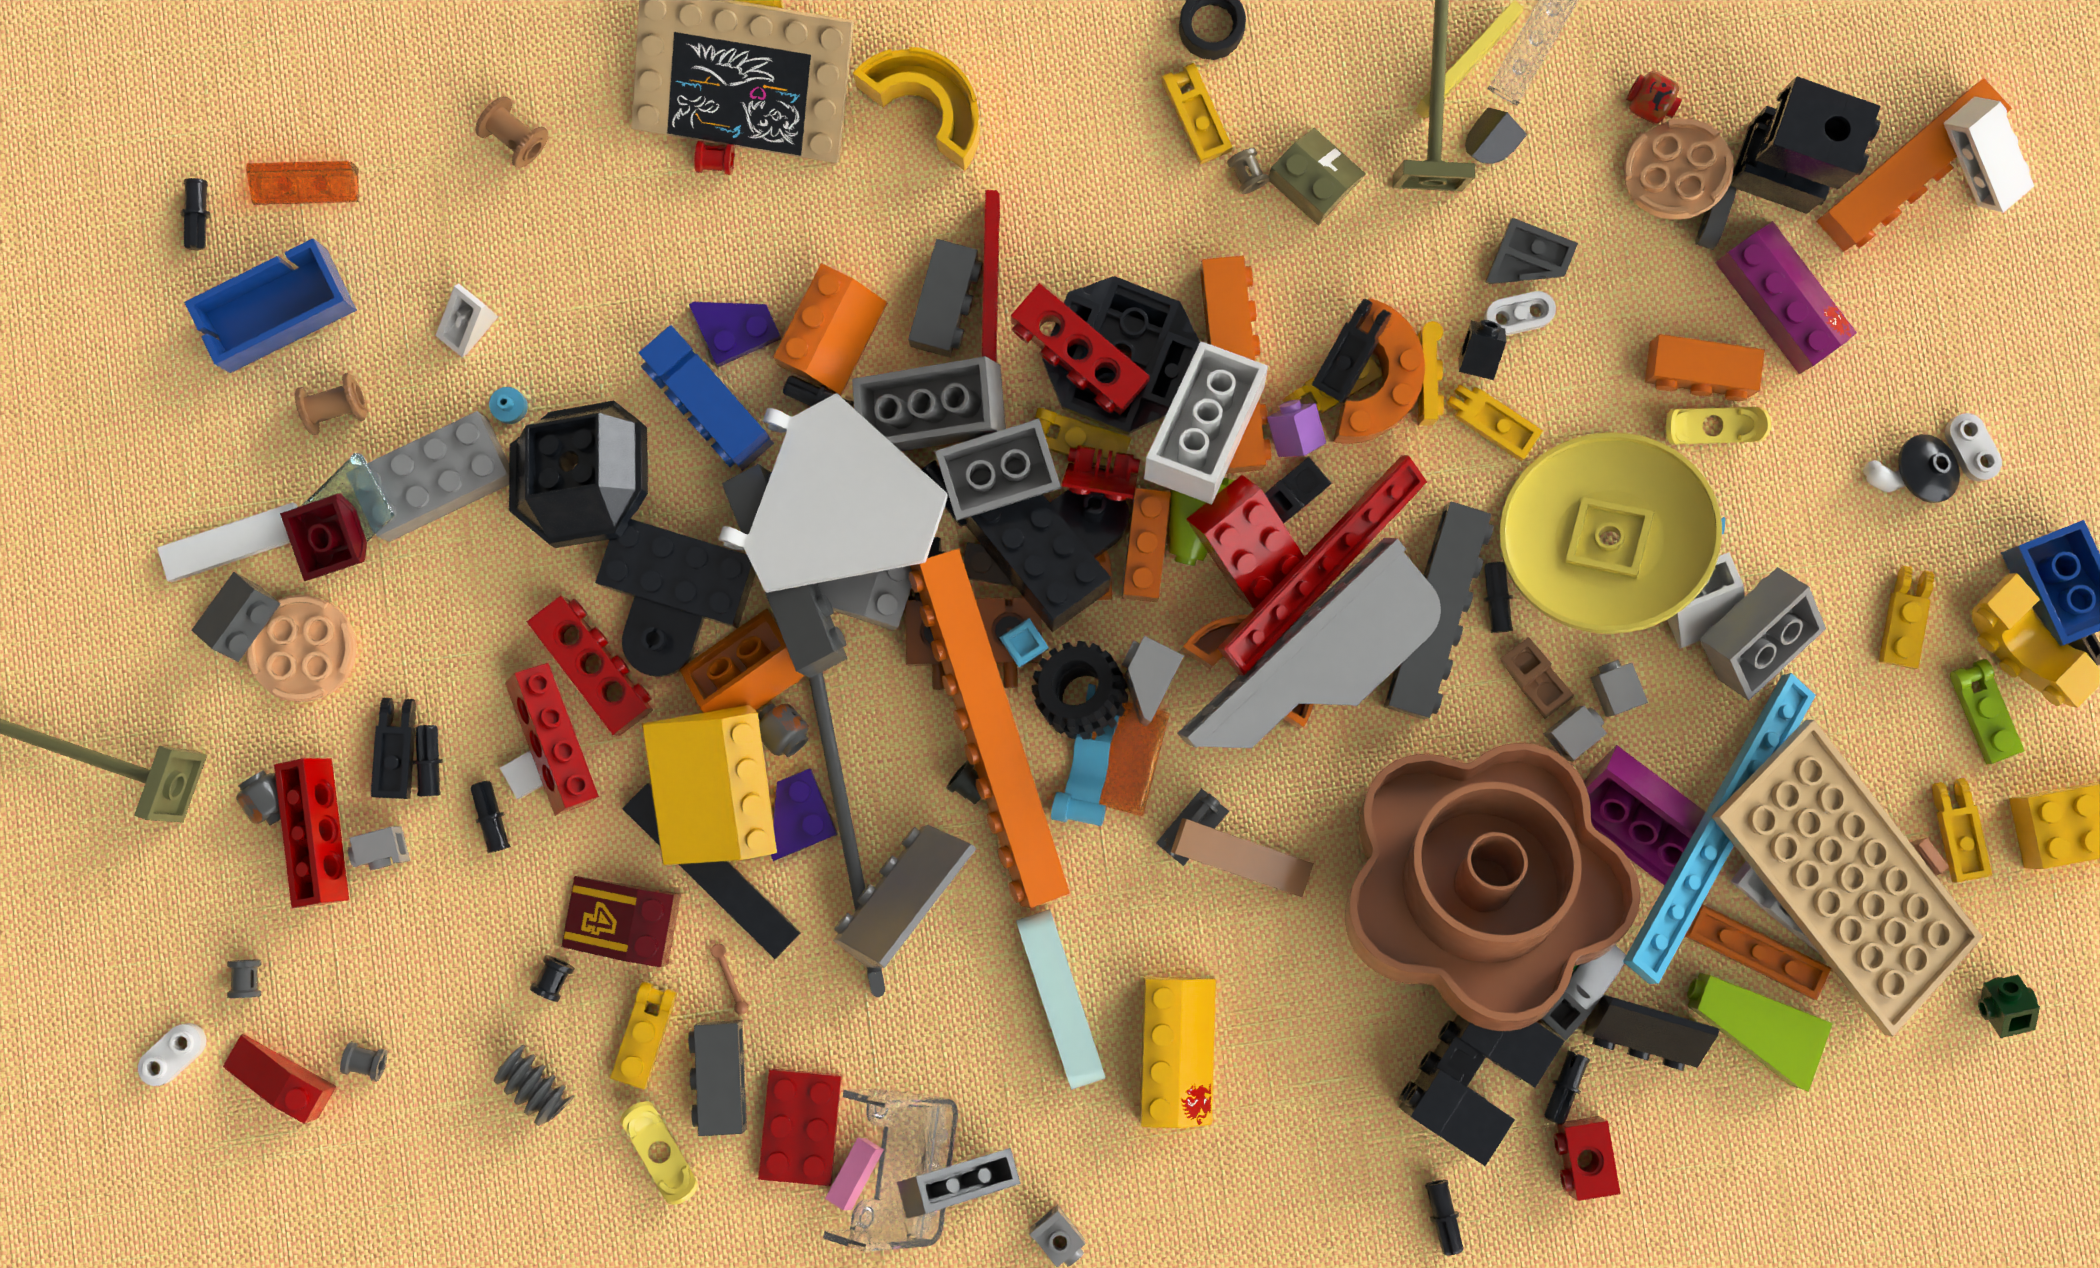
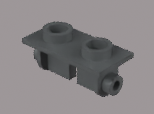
M1201 788L1156 844L1184 866L1189 858L1171 853L1182 818L1215 829L1228 814L1229 810L1222 806L1214 796Z

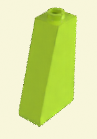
M1699 973L1698 978H1694L1688 988L1687 998L1690 999L1688 1007L1712 1026L1720 1029L1721 1033L1786 1083L1809 1092L1833 1023L1714 976Z

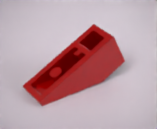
M244 1034L240 1035L223 1065V1068L270 1105L303 1124L320 1117L336 1088V1085Z

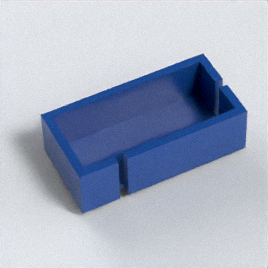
M312 238L284 252L287 259L299 267L295 270L282 258L276 256L184 302L197 330L205 334L201 338L214 365L232 373L357 311L328 250Z
M672 325L668 326L638 352L646 361L641 365V368L660 389L666 385L669 387L664 394L683 415L689 411L692 413L687 420L706 441L712 437L715 439L716 442L711 447L730 468L736 463L743 471L770 448L774 442L698 354L692 351L693 349Z

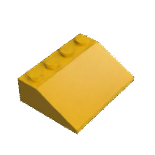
M750 705L642 723L663 865L744 860L777 853L758 712Z

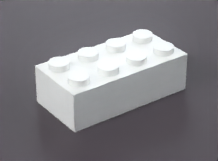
M1200 341L1146 457L1144 479L1212 505L1263 392L1268 366Z

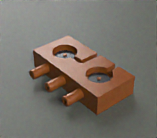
M1024 597L1009 600L1005 598H977V606L996 664H1003L1004 688H1017V665L999 637L1029 618L1042 636L1041 618ZM907 600L905 605L906 665L932 666V688L934 690H944L942 676L945 675L941 661L938 662L934 657L931 648V642L934 641L930 627L925 626L920 614V607L923 604L920 601ZM1040 654L1027 664L1039 663L1042 659V654Z

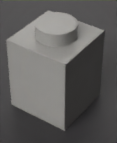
M1618 659L1599 666L1600 674L1590 677L1606 717L1614 716L1648 703L1633 663L1621 665Z
M1584 705L1575 707L1543 734L1562 757L1567 761H1574L1604 737L1607 732L1602 728L1604 721L1593 708L1587 709Z

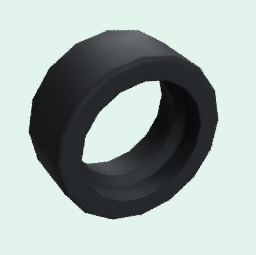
M1186 0L1181 9L1179 34L1182 43L1190 53L1202 59L1216 60L1228 56L1237 49L1243 38L1246 23L1243 4L1239 0ZM1213 5L1227 10L1233 21L1232 31L1229 36L1219 42H1207L1197 37L1192 28V18L1199 8Z

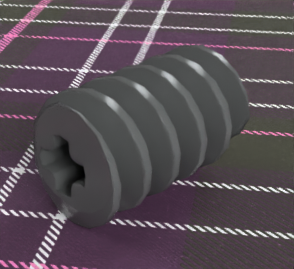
M523 1044L501 1064L494 1077V1082L499 1085L508 1081L504 1088V1093L509 1095L518 1091L514 1103L520 1105L528 1101L524 1113L529 1116L539 1112L534 1123L540 1126L555 1118L575 1096L572 1095L563 1100L561 1097L566 1086L561 1085L553 1089L551 1086L556 1076L553 1074L543 1079L541 1075L546 1066L542 1064L533 1069L531 1065L536 1056L532 1054L522 1058L521 1054L526 1047Z

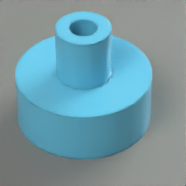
M502 387L492 394L489 408L492 415L502 423L515 424L525 417L528 404L524 395L515 388Z

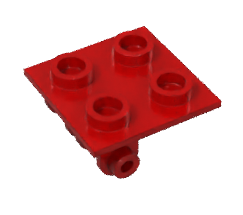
M1078 445L1077 448L1070 447L1068 461L1074 462V464L1068 463L1061 486L1068 487L1071 492L1081 495L1097 492L1103 493L1106 498L1116 501H1123L1126 498L1133 499L1138 475L1131 474V472L1138 473L1140 459L1134 458V454L1116 452L1114 468L1110 470L1113 451L1109 450L1106 469H1101L1102 449L1098 450L1096 467H1092L1095 448Z

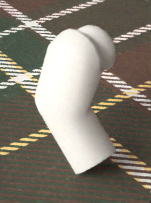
M1877 460L1868 462L1863 468V474L1867 477V482L1883 492H1892L1906 486L1899 470L1894 472L1888 467L1882 466L1881 462Z

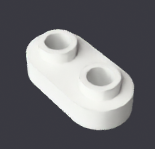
M1534 291L1494 301L1485 311L1484 320L1498 323L1496 315L1503 314L1507 319V323L1499 325L1505 329L1506 336L1546 326L1555 315L1556 305L1553 298L1547 293ZM1535 306L1539 308L1541 315L1539 317L1533 316L1530 313V307Z
M1964 413L1952 418L1945 427V438L1963 473L1969 479L1978 482L1995 477L2001 469L2002 459L1983 421L1971 413ZM1965 425L1972 429L1971 436L1965 434ZM1982 456L1988 460L1987 468L1981 465L1980 459Z
M185 1023L173 1027L140 1058L138 1074L141 1080L151 1086H160L171 1082L204 1051L206 1035L203 1029L193 1023ZM181 1036L187 1040V1047L185 1049H182L178 1043ZM154 1061L160 1065L158 1074H155L151 1068Z

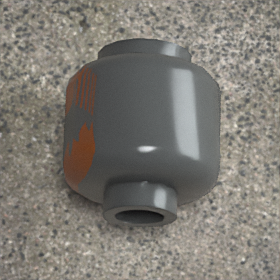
M772 703L758 714L761 741L775 756L785 754L787 757H790L807 743L809 738L806 735L809 725L790 704L785 703L775 706Z
M263 770L238 785L241 791L237 794L236 800L252 823L259 824L266 820L269 826L281 820L275 773L266 774Z

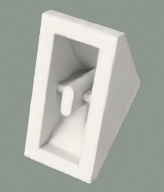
M458 283L452 290L435 336L458 355L464 357L498 316Z

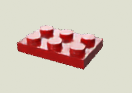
M769 1069L758 1180L831 1186L842 1083L841 1074Z

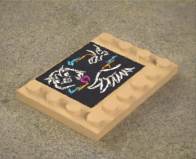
M639 0L631 129L723 145L733 144L735 147L838 163L841 152L854 20L735 0Z

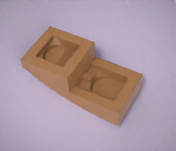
M1529 637L1500 658L1514 681L1544 719L1573 698L1574 694L1551 668L1552 663Z

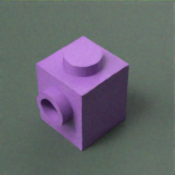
M1300 400L1287 401L1279 405V411L1267 417L1278 457L1305 456L1326 444L1316 403L1301 404Z

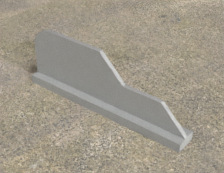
M1383 538L1297 619L1245 675H1238L1177 734L1186 744L1195 748H1253L1298 704L1358 706L1435 631L1441 614L1440 600L1437 592L1404 553L1406 548L1398 538Z

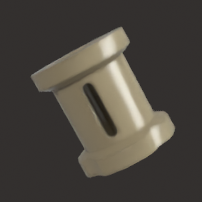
M1254 147L1240 151L1227 160L1228 166L1234 168L1241 183L1239 188L1241 194L1253 192L1270 181L1269 176L1263 174L1255 157L1257 151ZM1245 166L1249 167L1252 176L1248 175Z

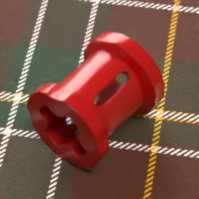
M697 141L694 158L696 173H702L703 170L722 171L726 175L733 174L735 147L733 144H727L726 147L705 145L704 141Z

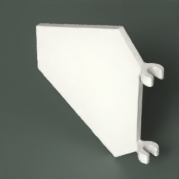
M837 393L793 417L779 410L767 408L763 418V422L769 424L767 428L775 432H786L752 527L749 534H745L737 529L723 526L718 538L719 541L724 542V546L727 548L746 551L766 593L926 562L948 499V494Z

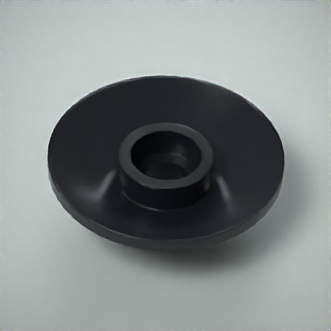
M1926 434L1914 436L1904 443L1899 453L1898 466L1901 478L1909 491L1917 498L1929 503H1939L1949 499L1956 492L1960 481L1959 465L1952 450L1939 438Z

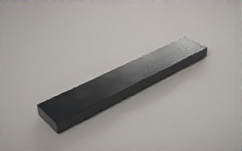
M647 783L622 809L660 846L651 784ZM729 861L678 864L774 959H777L801 934Z

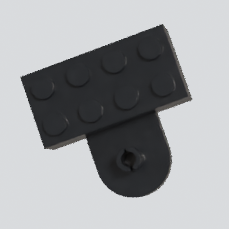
M1068 489L1051 502L1041 494L966 518V526L1053 633L1109 592L1111 576L1096 558L1114 546L1123 537L1128 525L1129 509L1126 500H1111L1106 498L1105 494L1097 492L1081 495L1073 493Z
M630 519L627 522L628 527L621 538L609 539L595 583L604 588L634 597L622 635L623 652L628 662L639 672L653 677H666L679 672L690 661L704 619L739 628L756 572L747 554Z

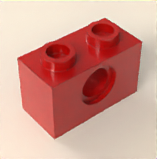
M1600 1116L1566 1121L1563 1125L1557 1124L1558 1133H1554L1553 1138L1556 1152L1558 1155H1562L1564 1169L1560 1170V1180L1564 1192H1569V1195L1577 1201L1621 1194L1608 1121ZM1584 1150H1590L1592 1153L1590 1164L1586 1167H1579L1577 1163L1579 1154Z

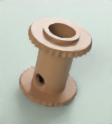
M506 96L499 97L491 102L481 113L475 127L476 134L480 138H486L493 134L514 152L512 156L513 165L516 168L525 167L543 150L548 140V131L542 126L534 130L529 129L510 113L512 108L511 99Z
M343 374V386L313 395H308V392L303 387L296 389L295 403L303 425L310 434H319L320 422L349 413H354V416L359 421L366 419L365 399L360 386L351 374Z

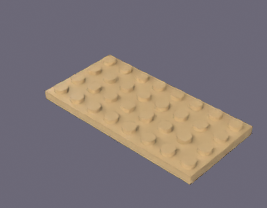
M1805 720L1712 816L1717 825L1884 1035L1894 1036L1983 938L1982 934L1815 720Z

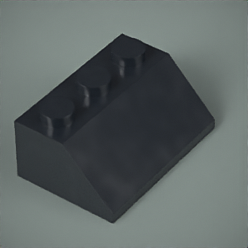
M1603 995L1587 1017L1583 1033L1594 1037L1592 1043L1594 1045L1614 1050L1615 1044L1628 1047V1055L1649 1061L1650 1054L1663 1058L1662 1065L1684 1071L1685 1064L1698 1068L1716 1040L1720 1029Z

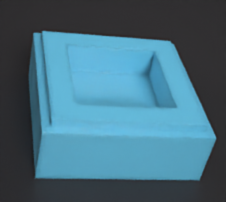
M1030 618L999 637L1018 668L1049 649Z

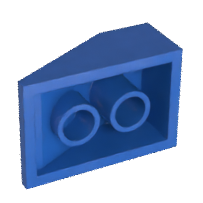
M2084 520L2001 552L2010 574L2018 573L2040 599L2032 608L2060 646L2100 631V553Z

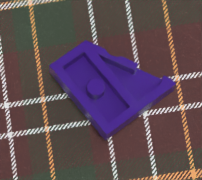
M692 302L689 304L717 367L782 339L766 304Z
M811 768L777 782L773 823L777 853L771 854L773 861L838 835Z

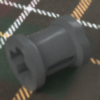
M261 960L227 961V967L231 968V990L227 992V998L261 996V990L258 989V967L261 966Z
M351 1041L343 1052L340 1072L346 1075L350 1072L368 1075L371 1081L377 1082L386 1067L388 1051L382 1048L378 1051L360 1048L357 1042Z

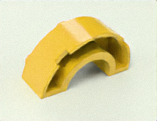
M909 47V49L895 51L888 49L882 51L858 66L853 72L856 87L883 108L893 99L905 95L921 96L931 101L943 117L942 126L936 136L938 151L964 171L968 168L976 153L979 142V110L974 89L966 75L957 65L937 52L919 47Z
M2018 573L2006 575L1973 608L1972 619L1979 633L1977 641L1982 647L1993 652L2001 660L1999 666L2005 673L2014 678L2020 677L2033 688L2040 691L2051 704L2060 706L2063 703L2078 708L2100 686V668L2085 651L2075 649L2067 644L2060 646L2049 630L2041 624L2034 614L2032 607L2040 600Z

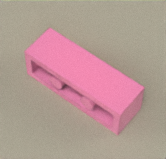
M857 1138L825 1199L842 1210H852L884 1149L867 1138Z

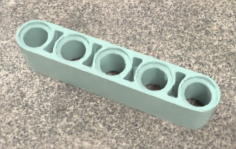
M1048 909L1016 920L1071 1090L1105 1079L1104 1070L1051 910Z

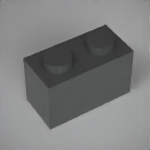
M233 572L191 631L211 649L239 662L281 603L260 585Z

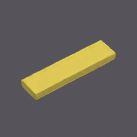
M1516 0L1501 13L1445 74L1444 100L1518 21L1524 7ZM1430 91L1421 99L1415 110L1424 119L1429 117Z

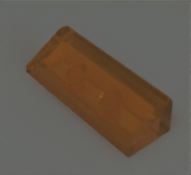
M351 161L246 164L251 200L254 205L359 202V168Z

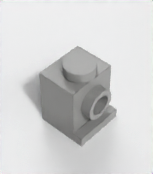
M391 826L349 838L351 846L348 847V856L353 867L369 865L371 871L391 866L390 859H392L393 863L410 861L402 826Z
M1058 1205L1029 1229V1235L1039 1244L1056 1267H1059L1063 1262L1069 1267L1084 1254L1081 1248L1085 1245V1238ZM1059 1235L1064 1236L1067 1240L1066 1245L1061 1248L1053 1244V1239Z

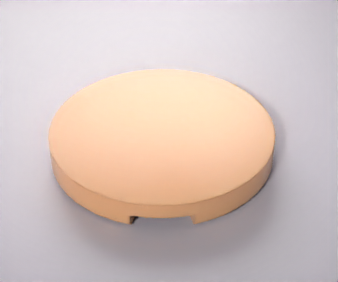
M1670 119L1668 123L1656 126L1646 133L1642 132L1630 146L1624 164L1626 188L1633 201L1644 211L1654 216L1665 219L1691 218L1714 207L1728 191L1733 177V154L1726 141L1720 136V132L1711 125L1694 119Z
M294 595L277 600L281 604L246 651L247 662L252 675L256 677L258 682L267 691L283 700L310 702L330 695L345 682L355 663L357 645L351 623L340 609L332 603L317 597Z

